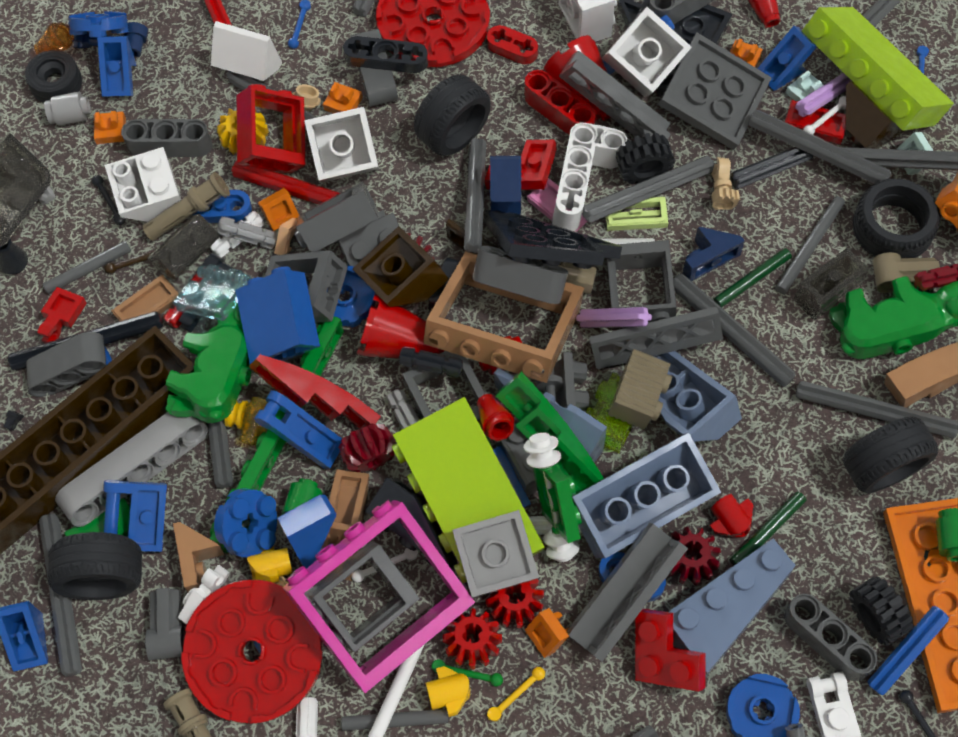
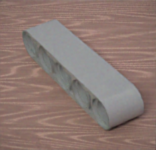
M169 413L164 414L62 487L56 495V504L74 526L82 527L89 524L105 511L106 492L103 491L104 480L147 482L202 442L208 433L207 425L192 416L181 418ZM120 493V499L125 498L129 494Z

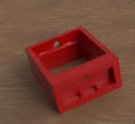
M261 84L249 85L248 88L237 94V164L287 174L306 165L304 97L292 95V92L287 90L275 91L266 89V86ZM255 106L283 112V149L256 144Z

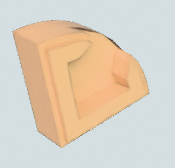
M291 218L280 225L275 254L285 255L291 251L290 242L293 235H295L294 232L297 231L298 219Z

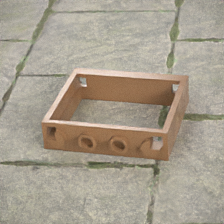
M465 251L426 319L424 344L516 374L522 371L526 377L547 383L573 327L576 316L580 311L584 287L566 282L561 303L550 304L481 284L472 279L477 254ZM464 284L562 314L545 350L445 319Z

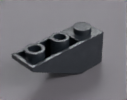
M386 478L365 512L373 517L372 510L376 506H381L387 500L390 502L393 500L403 502L443 559L453 569L454 565L458 563L452 551L447 554L438 538V535L442 532L437 522L431 523L422 506L427 503L425 498L419 493H415L412 488L398 478ZM398 519L383 530L386 532L392 530L399 535L398 541L412 551L420 550Z

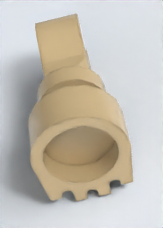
M717 157V164L714 165L713 172L711 173L715 181L713 184L714 191L711 195L712 207L715 210L733 209L740 200L739 190L732 189V182L729 180L731 162L728 158Z

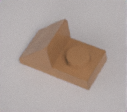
M181 522L173 523L183 584L186 591L189 592L194 587L199 588L201 579L206 572V567L202 560L222 556L225 553L216 542Z

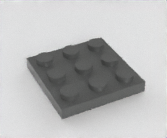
M696 33L689 43L692 48L680 60L657 105L734 150L739 145L749 125L750 117L757 109L772 77L701 34Z

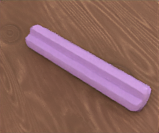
M842 73L797 102L795 108L799 111L798 115L805 117L812 114L844 93L846 85L852 80Z
M646 307L582 309L580 315L576 316V321L580 322V327L582 328L645 327L648 321L652 319V315L648 314Z

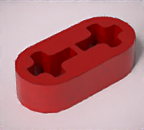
M502 25L490 28L487 33V47L493 53L524 65L533 63L537 59L538 43L531 36ZM500 37H504V38H505V40H500L499 42H495V39L498 40V39H500ZM526 47L530 48V50H526L525 53L520 52V49L524 50Z

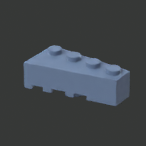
M774 538L669 611L674 613V646L678 649L706 653L705 678L788 579L796 566Z

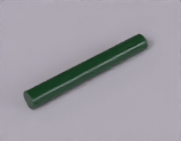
M787 248L782 249L717 295L713 300L721 308L791 259V252Z
M797 491L729 561L736 565L763 546L807 501L806 497Z

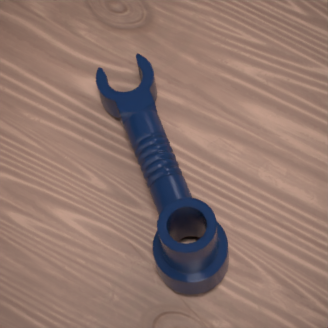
M129 22V32L124 33L122 36H128L134 57H140L143 43L147 41L149 30L141 23ZM88 32L84 35H70L69 41H74L73 48L98 47L97 37H89Z

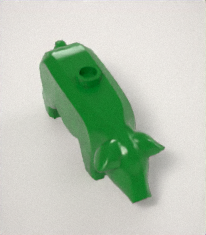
M908 276L896 278L892 281L894 298L880 301L872 308L864 298L863 289L859 288L848 291L845 296V302L831 308L829 313L832 325L840 332L842 350L848 356L856 359L872 358L894 352L895 355H901L910 351L915 345L936 338L949 328L958 327V281L944 285L937 293H928L917 290L914 284L910 283Z
M233 293L222 295L216 311L218 324L205 333H186L183 347L189 349L190 353L197 355L194 362V373L183 374L174 370L169 372L166 380L167 390L177 395L169 394L167 398L166 412L170 415L181 418L192 416L206 423L220 422L233 411L242 386L249 384L252 369L249 368L250 362L239 307Z

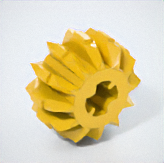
M229 108L228 116H220L217 133L220 137L221 145L224 149L229 148L233 155L237 153V110L233 111ZM255 110L256 144L265 146V137L269 133L268 126L265 124L266 121L262 113H257Z

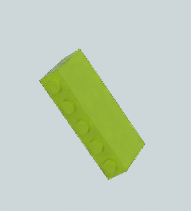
M819 7L802 29V32L903 131L935 126L954 104L854 7Z
M465 397L393 434L397 443L392 445V449L400 464L406 461L412 473L407 475V478L415 493L422 491L428 503L422 505L431 523L435 521L439 523L443 533L438 535V538L447 554L451 551L454 552L459 562L454 565V569L462 584L466 583L467 579L452 531L453 529L519 510L533 556L545 550L540 537Z

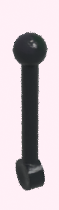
M100 175L93 176L92 184L99 188L114 215V223L116 225H123L126 222V218L120 217L118 209L103 185V177Z
M902 690L899 695L900 700L908 705L927 737H936L914 703L913 693L909 690Z

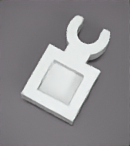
M217 565L214 571L210 568L207 569L201 579L199 588L194 587L184 597L182 602L184 607L178 618L187 624L201 602L225 583L229 572L220 565Z

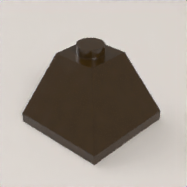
M849 81L846 85V129L853 135L851 140L859 148L879 149L906 131L900 129L853 81Z
M399 226L353 268L354 272L389 307L426 301L449 280L437 262Z

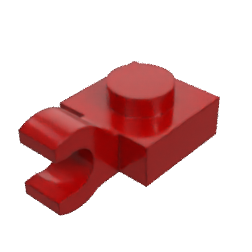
M56 287L41 310L43 317L46 318L37 331L38 334L43 336L42 342L48 343L57 340L63 325L72 328L87 304L84 297Z

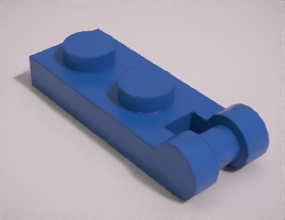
M271 390L266 397L267 404L263 410L258 411L254 418L255 422L274 432L323 469H330L340 452L339 445L342 438L286 396ZM278 410L285 413L282 420L275 417Z

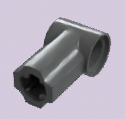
M161 588L150 592V629H147L145 635L146 654L149 660L181 657L186 633L184 626H182V620L178 618L182 610L181 592L179 589Z

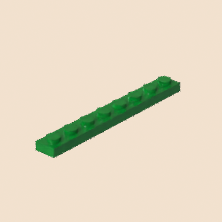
M333 316L332 322L321 323L318 326L317 333L320 347L305 352L300 361L301 368L318 376L322 375L344 333L341 319ZM278 410L275 417L282 420L285 413ZM269 429L267 432H262L257 440L255 455L252 460L246 461L241 471L242 479L236 489L233 488L229 494L241 488L261 491L286 441ZM213 522L210 529V540L220 545L223 552L228 553L224 544H219L216 539Z

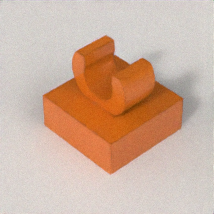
M735 39L730 53L756 68L763 49L759 48L757 44L750 45L744 43L742 39Z
M334 82L329 95L323 103V108L325 111L333 114L356 109L363 98L362 92Z
M111 111V113L101 114L95 112L94 140L96 144L124 142L121 129L126 123V117L123 111Z
M285 188L258 202L269 227L273 231L279 229L281 224L291 218H298L299 216L291 196Z
M550 608L539 612L525 629L544 658L555 653L569 637L566 632L569 628L564 629L558 621L563 615L560 612L553 613Z

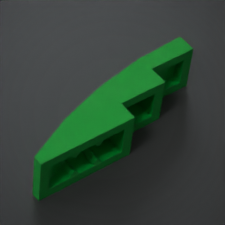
M522 371L498 391L496 397L518 419L515 426L528 440L537 433H548L550 436L558 439V445L554 450L561 453V459L557 463L561 471L572 478L576 494L604 479L568 424Z

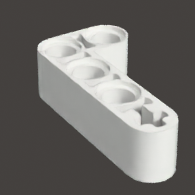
M577 123L572 127L552 218L553 225L572 231L578 229L592 165L609 169L618 167L616 152L619 151L618 148L621 145L626 146L625 142L627 141V137L622 131L590 123Z

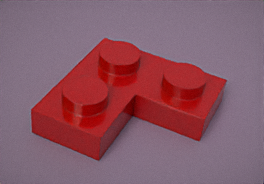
M555 139L526 140L521 154V190H545L557 151ZM490 165L485 177L487 190H490Z
M643 608L635 618V681L697 692L705 689L706 653L673 648L674 613Z

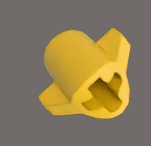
M273 546L271 549H264L260 554L248 556L247 558L252 572V580L276 583L280 582V576L293 573L287 547L274 550Z
M445 666L436 668L438 679L425 682L431 708L436 710L446 707L449 717L458 715L471 695L469 679L466 675L457 673Z

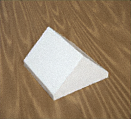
M215 21L213 26L211 66L262 81L279 70L282 61L270 36Z

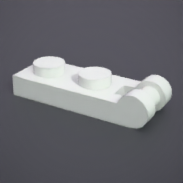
M842 671L831 673L829 678L820 679L819 676L807 678V687L821 736L862 737L848 693V684ZM834 691L837 701L826 703L824 693Z

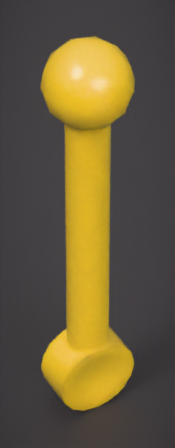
M535 667L532 670V675L498 707L489 708L487 712L489 720L493 722L500 720L501 713L536 680L544 679L545 670L542 667Z

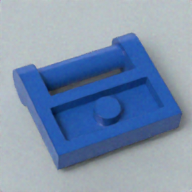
M104 480L103 491L106 492L104 533H118L120 493L130 494L127 537L134 540L141 547V551L162 552L167 484Z

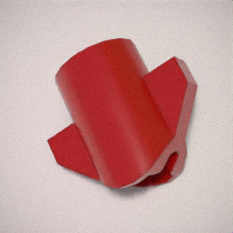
M728 494L719 499L710 508L718 519L710 525L715 534L742 538L750 532L753 503L749 498L739 504L732 494Z

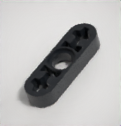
M353 36L347 39L343 45L346 62L355 67L420 73L428 66L427 49L420 43ZM356 49H361L358 51V54H353L356 52ZM384 50L394 53L389 59L378 57V54ZM414 55L419 56V57L416 58L415 61H412V60H411V59H413Z

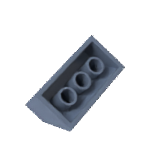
M688 432L577 493L572 498L582 519V524L579 525V528L595 558H607L635 542L649 522L660 528L720 494L721 491Z

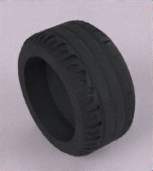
M460 74L444 79L427 94L417 110L414 120L416 136L438 155L446 156L459 152L478 135L485 125L491 108L490 96L468 76Z
M900 178L882 180L870 186L860 198L853 217L854 235L858 243L861 244V247L868 251L869 254H872L873 257L892 252L899 254L901 258H916L929 248L939 229L941 220L940 209L935 204L934 196L927 189H924L923 186H920V184ZM886 205L901 207L916 218L920 231L910 235L891 233L877 223L872 210Z
M909 416L888 423L858 440L845 452L843 463L856 487L862 492L873 493L899 483L926 467L937 457L939 448L925 423L920 418Z
M104 532L73 534L59 539L49 550L48 585L61 596L80 600H107L126 596L140 586L142 580L141 547L134 540L126 536Z

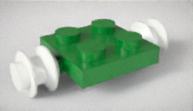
M537 433L532 435L524 444V450L530 453L526 461L529 466L533 467L542 514L552 525L551 530L543 537L544 543L548 545L546 555L558 562H566L571 560L580 549L579 544L575 541L581 539L578 525L582 524V519L572 498V495L576 494V489L570 475H565L557 463L561 459V453L554 450L558 445V439L550 436L548 433Z

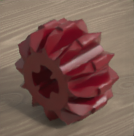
M371 423L366 427L361 426L360 429L351 431L349 436L341 440L339 445L340 456L348 470L366 473L369 470H375L379 466H384L387 461L394 458L395 453L392 445L396 444V441L385 424L376 425Z
M689 526L684 527L683 535L676 531L671 534L672 539L681 542L688 548L689 554L692 551L698 554L696 560H694V557L690 560L685 557V552L669 573V576H673L678 572L681 573L679 578L681 584L686 582L688 576L691 577L692 583L695 586L699 585L701 577L710 580L713 576L712 570H717L720 566V562L716 557L720 555L721 549L712 546L715 541L714 535L707 538L702 537L704 533L702 527L698 528L696 534H692Z

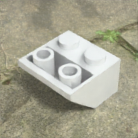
M164 147L105 165L118 212L122 218L148 222L181 200Z

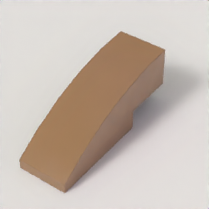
M958 342L924 354L886 373L884 384L900 406L908 407L926 396L931 398L958 383Z
M336 470L329 501L337 515L321 550L329 544L336 546L346 538L343 535L344 532L355 523L361 522L363 524L369 474ZM352 574L344 580L352 581Z

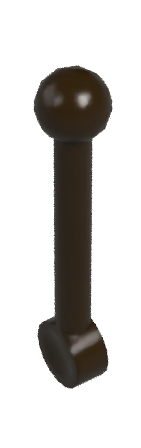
M161 246L157 247L154 252L119 263L108 262L104 266V270L108 274H113L117 269L155 257L167 256V250Z

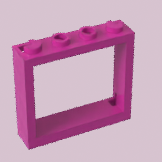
M387 500L381 506H376L372 510L373 517L364 524L357 522L348 528L343 534L346 537L336 546L329 544L320 550L315 556L317 561L307 569L304 566L296 569L294 574L287 579L289 583L282 587L354 684L364 693L368 692L475 603L403 502L396 500L392 502ZM398 519L450 589L451 593L359 667L304 593Z

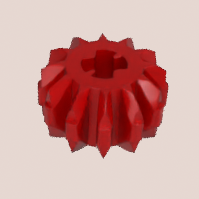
M535 579L489 593L491 597L486 599V606L494 608L491 612V617L498 619L504 615L503 626L505 627L510 625L511 619H516L517 628L523 627V617L527 621L532 622L535 618L534 612H541L543 610V604L538 600L544 598V590L535 589L539 584V580ZM514 592L521 594V602L517 599V604L510 603L509 594L511 597H513Z
M472 607L469 611V617H465L462 613L457 617V622L452 621L446 626L449 631L443 634V642L448 645L446 654L448 657L456 656V665L461 666L466 660H469V667L473 670L476 667L477 660H480L484 666L489 665L488 655L498 656L499 648L496 645L502 643V634L497 633L499 629L498 621L489 622L490 617L487 611L482 613L480 617H476V609ZM474 634V638H476L478 635L479 641L471 643V639H469L467 642V636Z

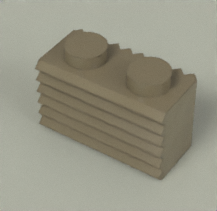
M633 349L625 364L608 415L621 419L622 422L633 424L635 427H640V429H645L650 420L656 421L663 407V403L658 401L661 393L666 394L672 380V376L667 374L671 363Z

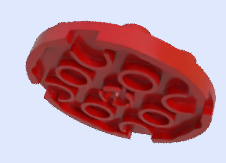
M379 0L376 10L377 29H379L382 39L414 42L424 45L428 52L427 67L448 66L469 57L482 45L490 27V9L487 0ZM431 14H437L441 19L428 22L426 17ZM414 55L413 59H411V60H412V61H415L416 58L419 57V56Z
M243 580L225 585L204 599L187 623L183 652H181L185 679L198 701L209 711L223 719L251 724L278 718L300 704L309 694L318 678L323 660V641L282 588L284 586L263 580ZM252 640L261 645V655L255 661H249L244 655L245 645Z

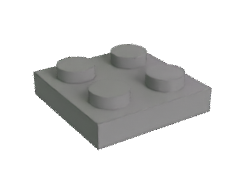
M519 510L452 530L472 598L539 579Z

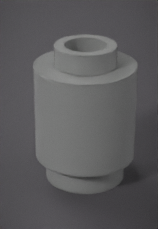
M80 91L53 96L50 100L44 102L46 117L50 124L56 123L58 126L86 121L87 114H91L89 99L87 96L83 97Z

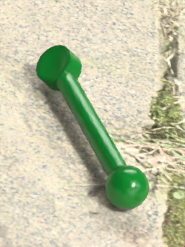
M439 659L432 663V670L436 674V668L445 666L467 677L488 681L495 687L503 683V676L499 673L489 675L445 665L444 661Z

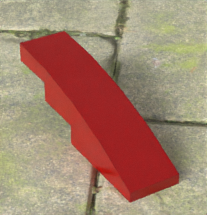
M260 354L249 366L275 390L286 396L300 408L309 401L331 421L342 413L360 428L361 426L366 427L371 423L376 424L381 417L354 395L327 379L294 364Z

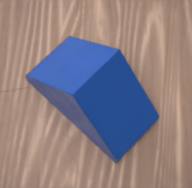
M320 494L277 517L300 562L306 569L316 561L315 556L321 550L337 515L326 495Z
M29 601L0 607V636L13 672L48 664L43 613Z

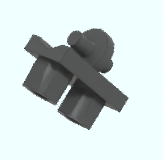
M562 352L561 359L556 362L548 382L544 383L536 380V388L539 391L554 395L555 401L564 408L572 404L584 411L590 404L589 393L587 391L575 390L574 383L582 384L586 380L587 364L574 361L572 352Z

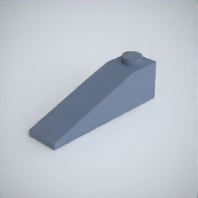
M676 351L654 356L671 363L667 373L672 376L671 383L666 394H660L658 401L663 403L660 412L663 420L679 435L682 436L689 432L694 442L718 440L742 419L736 395Z
M497 368L494 372L496 388L500 390L515 376ZM545 392L543 394L568 424L595 463L604 450L607 426L572 404H569L567 408L560 406L555 401L554 395Z

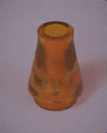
M52 23L39 41L35 43L34 50L37 55L49 50H67L72 46L74 35H70L68 25Z

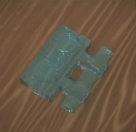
M212 264L200 266L197 269V275L203 279L200 282L191 280L173 300V304L178 311L224 321L238 303L235 290L241 288V286H246L247 281L252 278L238 269L232 268L227 271L223 270L221 266Z

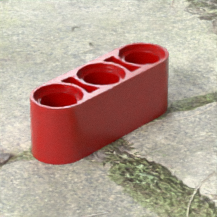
M533 70L526 75L524 98L527 104L569 136L572 127L580 123V121L595 124L596 112L593 106L543 70Z

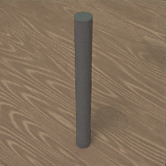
M839 196L833 198L776 285V291L783 295L788 292L845 204L843 198Z

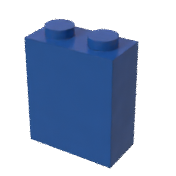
M278 267L271 271V275L250 279L247 281L246 286L235 290L250 364L260 354L285 361L320 347L304 272L293 271L290 267Z

